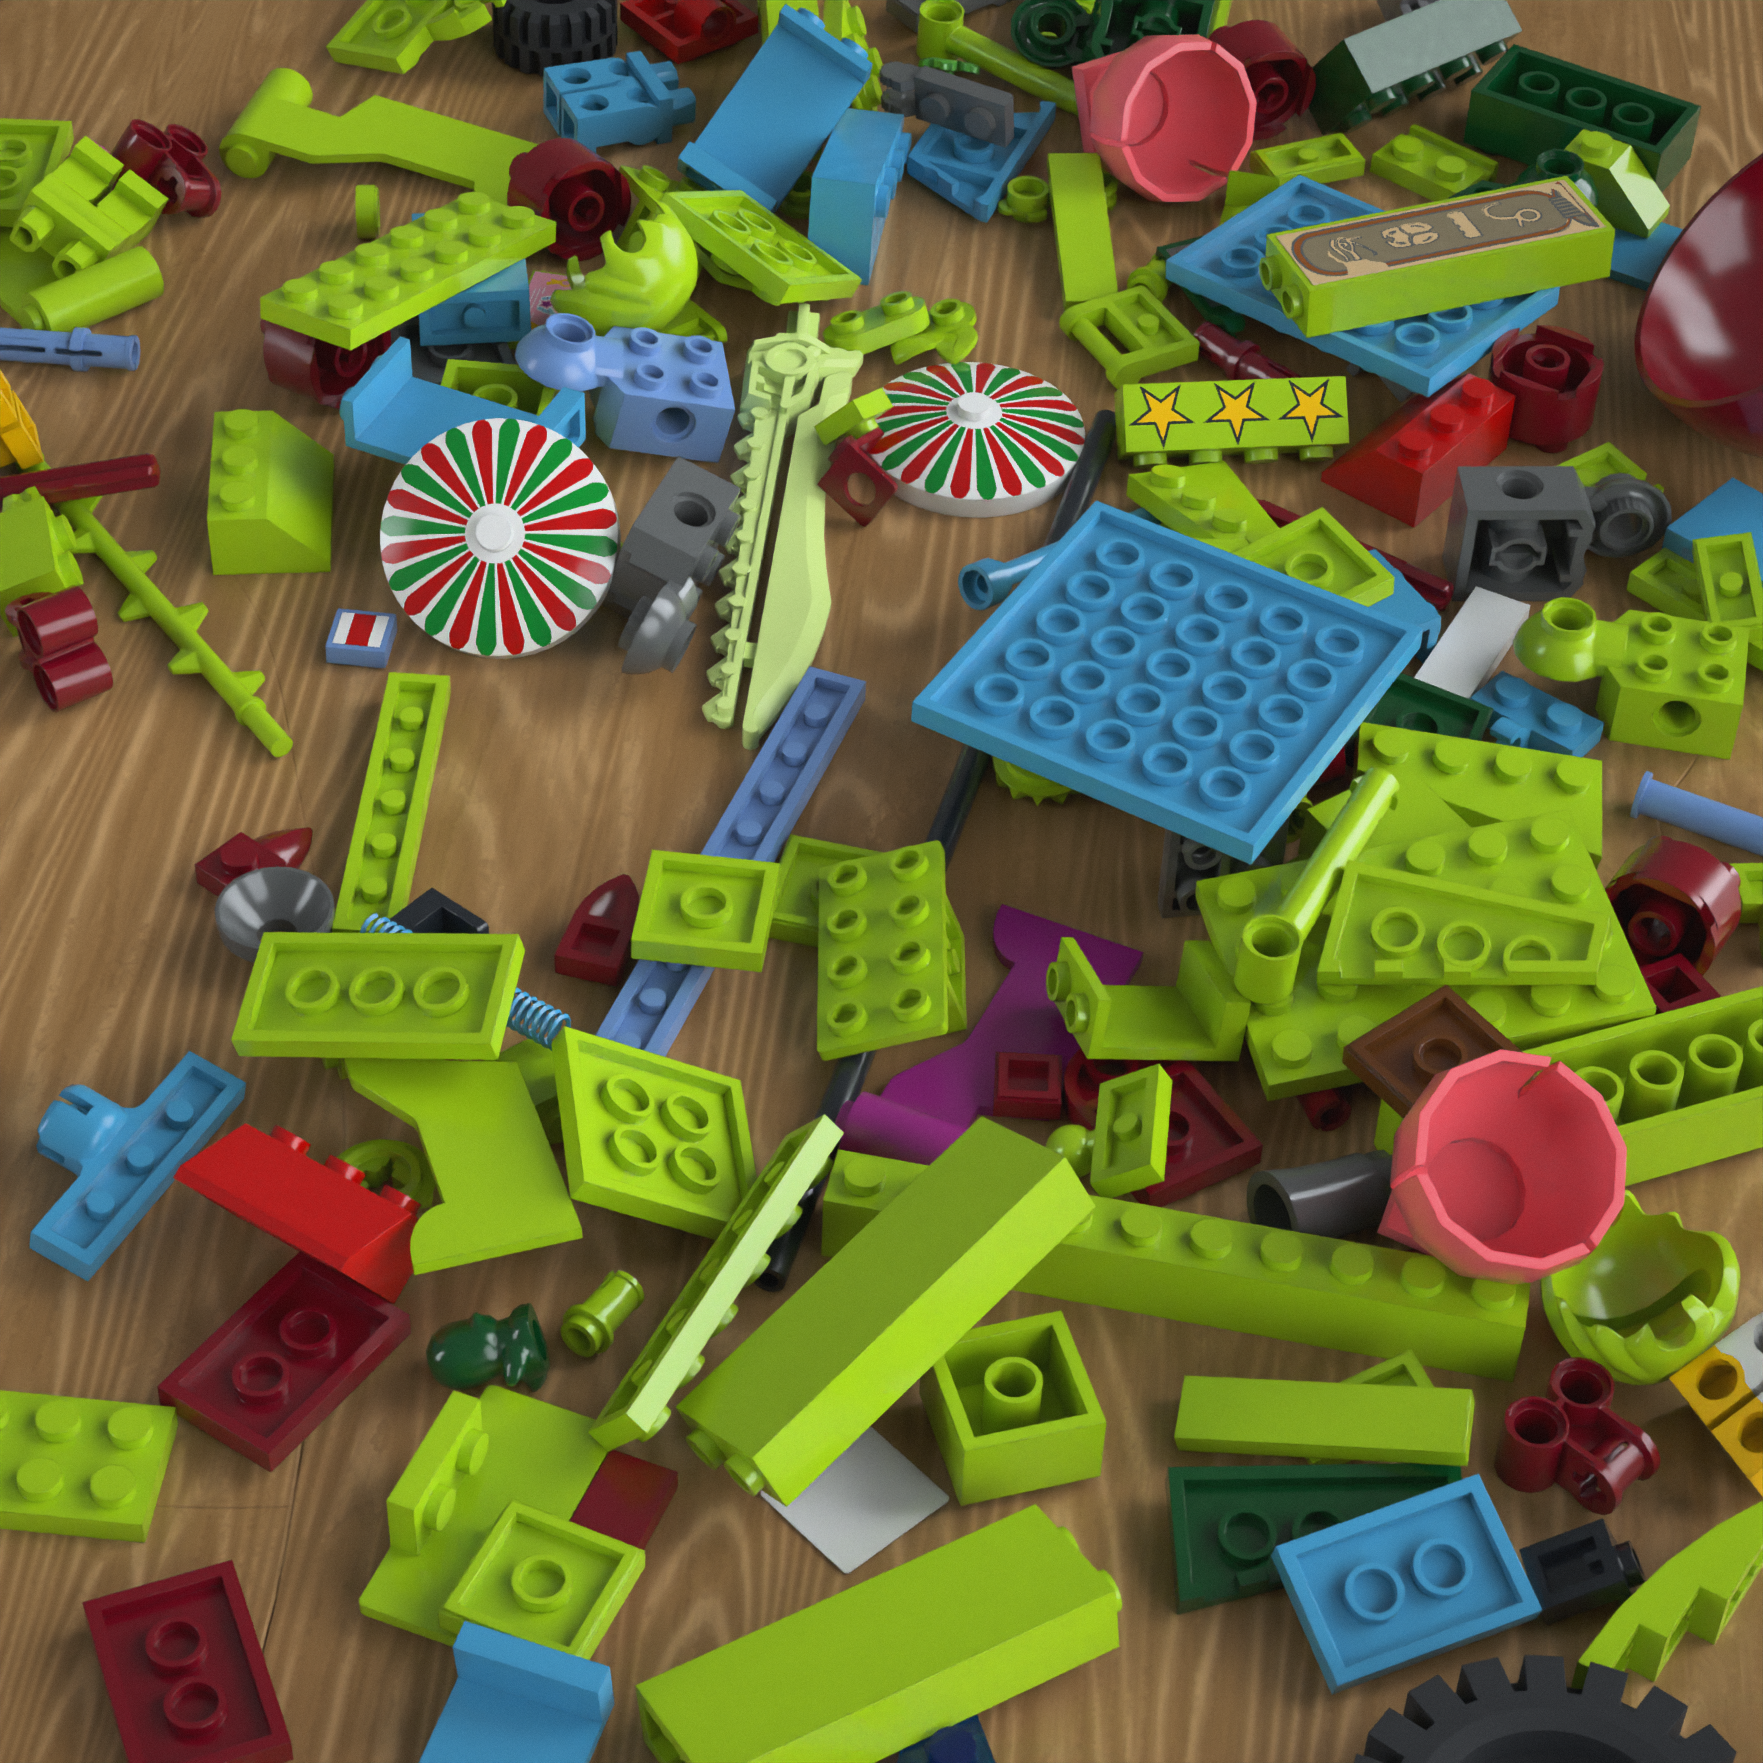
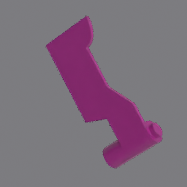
M1002 904L994 921L993 948L998 960L1006 968L1010 969V972L969 1038L963 1043L895 1075L880 1096L864 1091L857 1097L855 1102L847 1100L841 1107L835 1125L844 1132L840 1138V1150L929 1166L971 1127L977 1115L993 1116L995 1051L1062 1055V1099L1065 1069L1071 1057L1081 1047L1073 1033L1067 1031L1062 1014L1055 1002L1049 1000L1046 990L1048 966L1051 962H1057L1061 937H1074L1102 985H1129L1143 961V952ZM1020 1118V1119H1031V1120H1042V1121H1049V1120H1050V1119Z

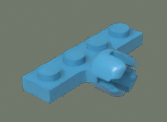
M189 1051L147 1100L136 1108L121 1107L85 1085L72 1084L62 1090L59 1096L73 1104L68 1105L62 1101L53 1100L37 1129L40 1137L36 1148L39 1154L73 1172L78 1178L30 1232L29 1248L88 1282L175 1181L173 1177L180 1165L198 1154L244 1100L246 1082Z

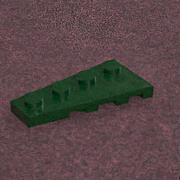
M1390 1463L1168 1467L1165 1489L1177 1615L1285 1588L1271 1558V1554L1276 1546L1462 1480L1461 1466Z

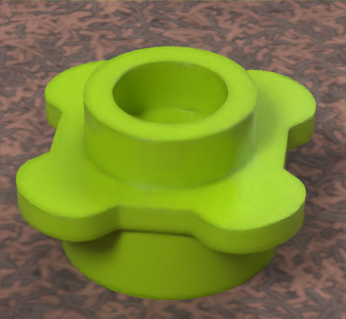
M1019 176L1012 179L1008 183L1006 199L998 202V211L1003 215H1012L1017 221L1025 223L1046 220L1047 209L1051 206L1049 185L1043 179L1035 176Z

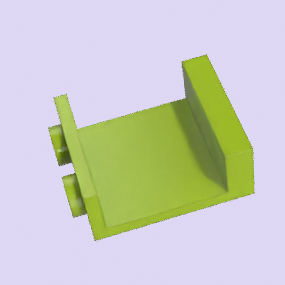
M1061 937L1057 962H1051L1047 970V995L1050 1001L1055 1002L1065 1020L1067 1031L1073 1033L1087 1059L1239 1061L1251 1001L1239 993L1234 984V976L1228 973L1210 941L1185 940L1176 986L1102 985L1074 937Z

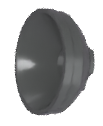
M268 867L245 873L234 879L223 889L215 905L216 926L223 944L233 954L252 963H255L261 943L260 940L264 932L332 933L335 916L333 895L328 886L317 876L292 867Z

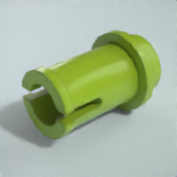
M1155 254L1145 267H1138L1131 272L1127 279V289L1144 285L1161 303L1167 296L1168 288L1173 284L1172 281L1166 279V263L1163 259L1159 260Z
M618 1270L616 1273L610 1271L599 1287L583 1304L570 1306L563 1315L561 1336L565 1344L573 1352L584 1357L606 1352L614 1342L615 1330L644 1302L645 1294L642 1286L633 1276L624 1271Z

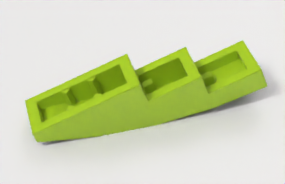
M1763 1501L1716 1525L1664 1563L1616 1610L1578 1660L1571 1688L1583 1690L1590 1662L1623 1672L1628 1668L1655 1682L1686 1631L1714 1645L1763 1567Z

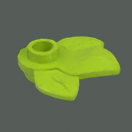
M944 299L935 303L928 311L930 324L925 330L891 344L894 364L899 365L915 355L931 349H935L944 361L950 364L959 363L971 352L978 342V335L973 327L977 320L974 307L958 299Z

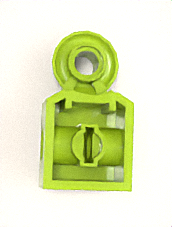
M1568 597L1550 600L1544 605L1542 610L1529 617L1519 627L1513 639L1514 653L1520 662L1534 673L1556 681L1579 682L1596 676L1602 677L1595 710L1599 715L1598 720L1604 722L1602 731L1608 740L1730 760L1744 703L1750 628L1732 626L1724 622H1707L1675 617L1661 612L1649 613L1630 609L1614 622L1597 620L1596 613L1590 605L1582 600Z

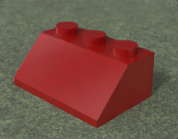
M1470 373L1451 380L1429 397L1417 394L1322 471L1321 481L1415 528L1453 495L1457 467L1487 466L1507 449L1516 395Z
M244 1123L178 1168L173 1177L175 1180L229 1213L297 1251L303 1252L392 1304H395L413 1273L410 1243L413 1229L419 1220L416 1214L421 1204L386 1184L379 1195L360 1186L366 1176L365 1173L329 1154L324 1165L305 1156L311 1144L276 1124L270 1134L267 1135Z

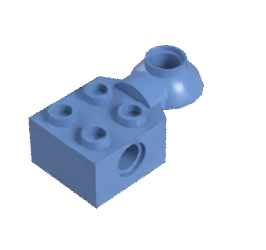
M557 313L548 317L545 324L531 330L517 344L515 358L519 367L531 379L556 390L567 387L580 392L589 391L590 399L595 407L593 416L595 434L609 448L670 457L679 456L684 459L719 463L735 412L722 342L712 341L698 335L686 337L659 333L645 327L632 329L613 326L604 337L596 336L593 326L587 320L569 313Z

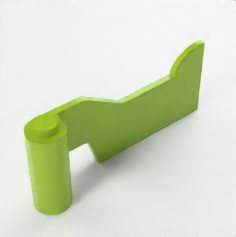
M276 68L267 74L220 143L219 153L225 166L234 174L244 178H257L263 175L277 154L312 164L384 162L473 189V192L485 193L490 196L492 201L507 205V192L511 179L509 167L512 160L520 153H528L539 144L378 95L372 96L341 117L309 108L313 93L310 84L301 74L288 68Z
M0 227V306L23 329L72 332L75 327L89 328L163 295L164 283L160 269L153 256L142 246L127 250L60 279L54 274L51 266L55 257L41 247L34 252H24L10 241L9 236L13 227Z
M322 1058L325 1069L336 1067L340 1079L349 1078L350 1084L356 1092L403 1120L418 1132L442 1204L426 1211L413 1229L410 1252L414 1275L582 1238L581 1224L517 1061Z

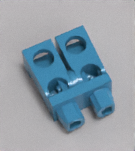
M641 51L626 53V61L621 58H607L544 68V114L557 134L561 135V138L575 139L595 153L596 147L627 141L635 145H644L653 140L657 144L672 142V126L695 122L696 98L689 87L678 89L679 78L677 70L671 61L649 64Z

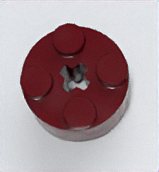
M1249 20L1232 27L1222 26L1212 32L1208 39L1220 45L1244 65L1257 101L1253 140L1272 138L1286 130L1287 128L1283 123L1295 113L1300 117L1308 108L1314 95L1316 77L1306 57L1273 22Z
M572 138L547 140L531 149L528 153H520L510 164L509 175L511 179L507 192V206L527 207L532 209L535 215L556 222V242L545 247L551 253L566 260L575 255L578 258V262L592 259L603 253L600 237L609 230L613 233L618 224L623 227L625 226L631 209V191L627 179L610 162Z
M263 319L260 322L261 331L265 335L263 356L269 380L279 387L335 409H340V403L346 390L354 387L369 371L374 360L391 347L390 330L352 350H348Z
M1537 325L1535 334L1519 335L1520 327L1509 330L1494 343L1487 378L1495 386L1516 395L1509 437L1521 442L1535 444L1539 450L1546 453L1563 452L1567 448L1568 442L1583 436L1593 423L1604 367L1602 356L1598 360L1593 354L1595 345L1588 338L1563 327Z
M1663 835L1650 838L1646 844L1633 851L1605 887L1606 894L1638 967L1646 963L1654 964L1681 953L1703 976L1736 929L1741 916V898L1738 890L1741 880L1735 868L1726 862L1719 861L1712 854L1698 846L1673 840Z

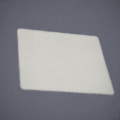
M871 1426L787 1507L761 1491V1496L846 1574L855 1570L949 1501V1496Z

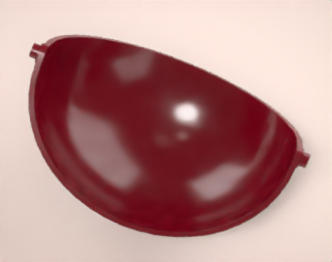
M1763 153L1743 167L1715 192L1678 235L1657 268L1647 289L1637 319L1634 338V355L1640 377L1650 392L1668 410L1699 434L1714 442L1763 458Z

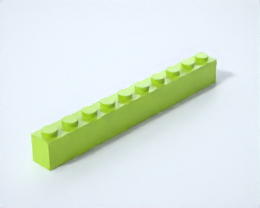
M838 1149L823 1199L821 1255L834 1257L912 1183L928 1165ZM1089 1195L1096 1207L1011 1289L1013 1291L1384 1359H1390L1412 1349L1422 1366L1513 1382L1526 1327L1531 1283L1512 1285L1459 1276L1434 1256Z

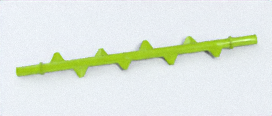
M45 460L24 470L21 469L18 462H14L16 469L20 473L52 469ZM103 496L53 504L61 515H65L70 525L75 529L74 535L77 547L71 549L70 552L72 554L96 553L130 592L117 613L121 620L127 622L151 616L180 649L167 664L168 670L173 675L201 673L233 709L236 720L242 726H247L274 757L286 755L293 746L292 739L266 711V704L263 700L253 696L265 681L263 673L260 670L232 672L196 632L209 612L205 604L199 602L175 608L145 574L157 560L155 552L153 550L124 551L92 515L93 510Z

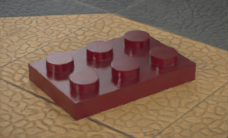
M299 1251L157 1386L159 1403L161 1406L176 1407L177 1416L271 1473L411 1334L410 1315Z
M233 1560L82 1602L87 1627L127 1763H285L294 1760L291 1739Z

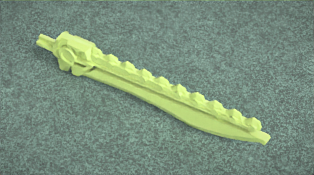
M800 303L798 311H789L786 333H778L773 337L755 339L747 351L738 421L742 429L749 430L751 434L734 445V451L739 460H745L748 464L730 475L731 483L740 487L741 492L744 493V495L737 499L732 510L741 515L740 526L735 529L725 547L728 554H733L737 558L720 569L718 574L723 585L732 588L733 591L717 601L714 606L719 618L728 621L729 624L710 637V642L715 652L723 654L725 658L706 671V676L711 686L717 687L721 692L702 705V711L707 722H713L722 729L731 728L734 725L743 668H753L742 726V745L748 750L759 747V739L772 726L788 704L807 669L813 663L825 632L831 609L824 542L826 492L817 483L831 467L832 463L828 458L834 451L837 441L825 446L814 426L849 402L852 393V378L856 376L863 363V353L860 350L847 351L843 348H833L818 340L820 313L810 312V304ZM820 398L819 404L815 406L817 399ZM795 434L758 643H751L748 641L785 439Z

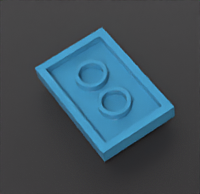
M1479 1474L1278 1545L1271 1554V1558L1332 1695L1535 1620L1543 1611Z

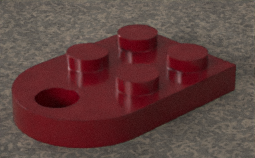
M1080 1048L1068 1062L1064 1074L1063 1107L1072 1124L1083 1126L1089 1131L1095 1130L1100 1083L1156 1064H1160L1172 1079L1164 1181L1130 1192L1139 1204L1164 1207L1261 1163L1263 1144L1188 1060L1087 1059ZM1104 1065H1115L1127 1072L1118 1076H1110L1101 1073L1097 1068Z

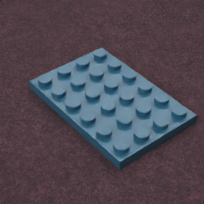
M1297 175L1166 260L1167 280L1187 288L1194 294L1203 295L1223 304L1236 313L1245 314L1265 323L1278 332L1289 334L1307 342L1322 352L1338 356L1360 366L1367 372L1380 375L1406 387V389L1413 393L1422 394L1426 397L1435 393L1492 352L1494 343L1501 335L1519 327L1520 332L1556 306L1560 287H1554L1306 338L1293 319H1288L1285 316L1281 303L1272 291L1266 290L1262 284L1259 263L1266 253V234L1384 212V210L1302 175Z

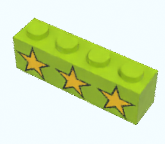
M1346 376L1123 384L1114 393L1118 460L1133 459L1134 468H1153L1157 465L1167 464V458L1189 457V465L1191 466L1223 461L1222 456L1244 455L1245 464H1266L1277 462L1279 453H1299L1300 461L1302 462L1327 461L1333 459V451H1339L1349 444Z

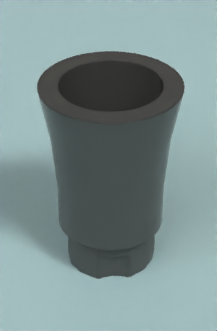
M1375 1150L1366 1154L1352 1153L1329 1161L1295 1168L1255 1172L1251 1176L1247 1187V1209L1250 1223L1334 1239L1379 1225L1392 1191L1390 1177L1393 1155H1390L1385 1150Z

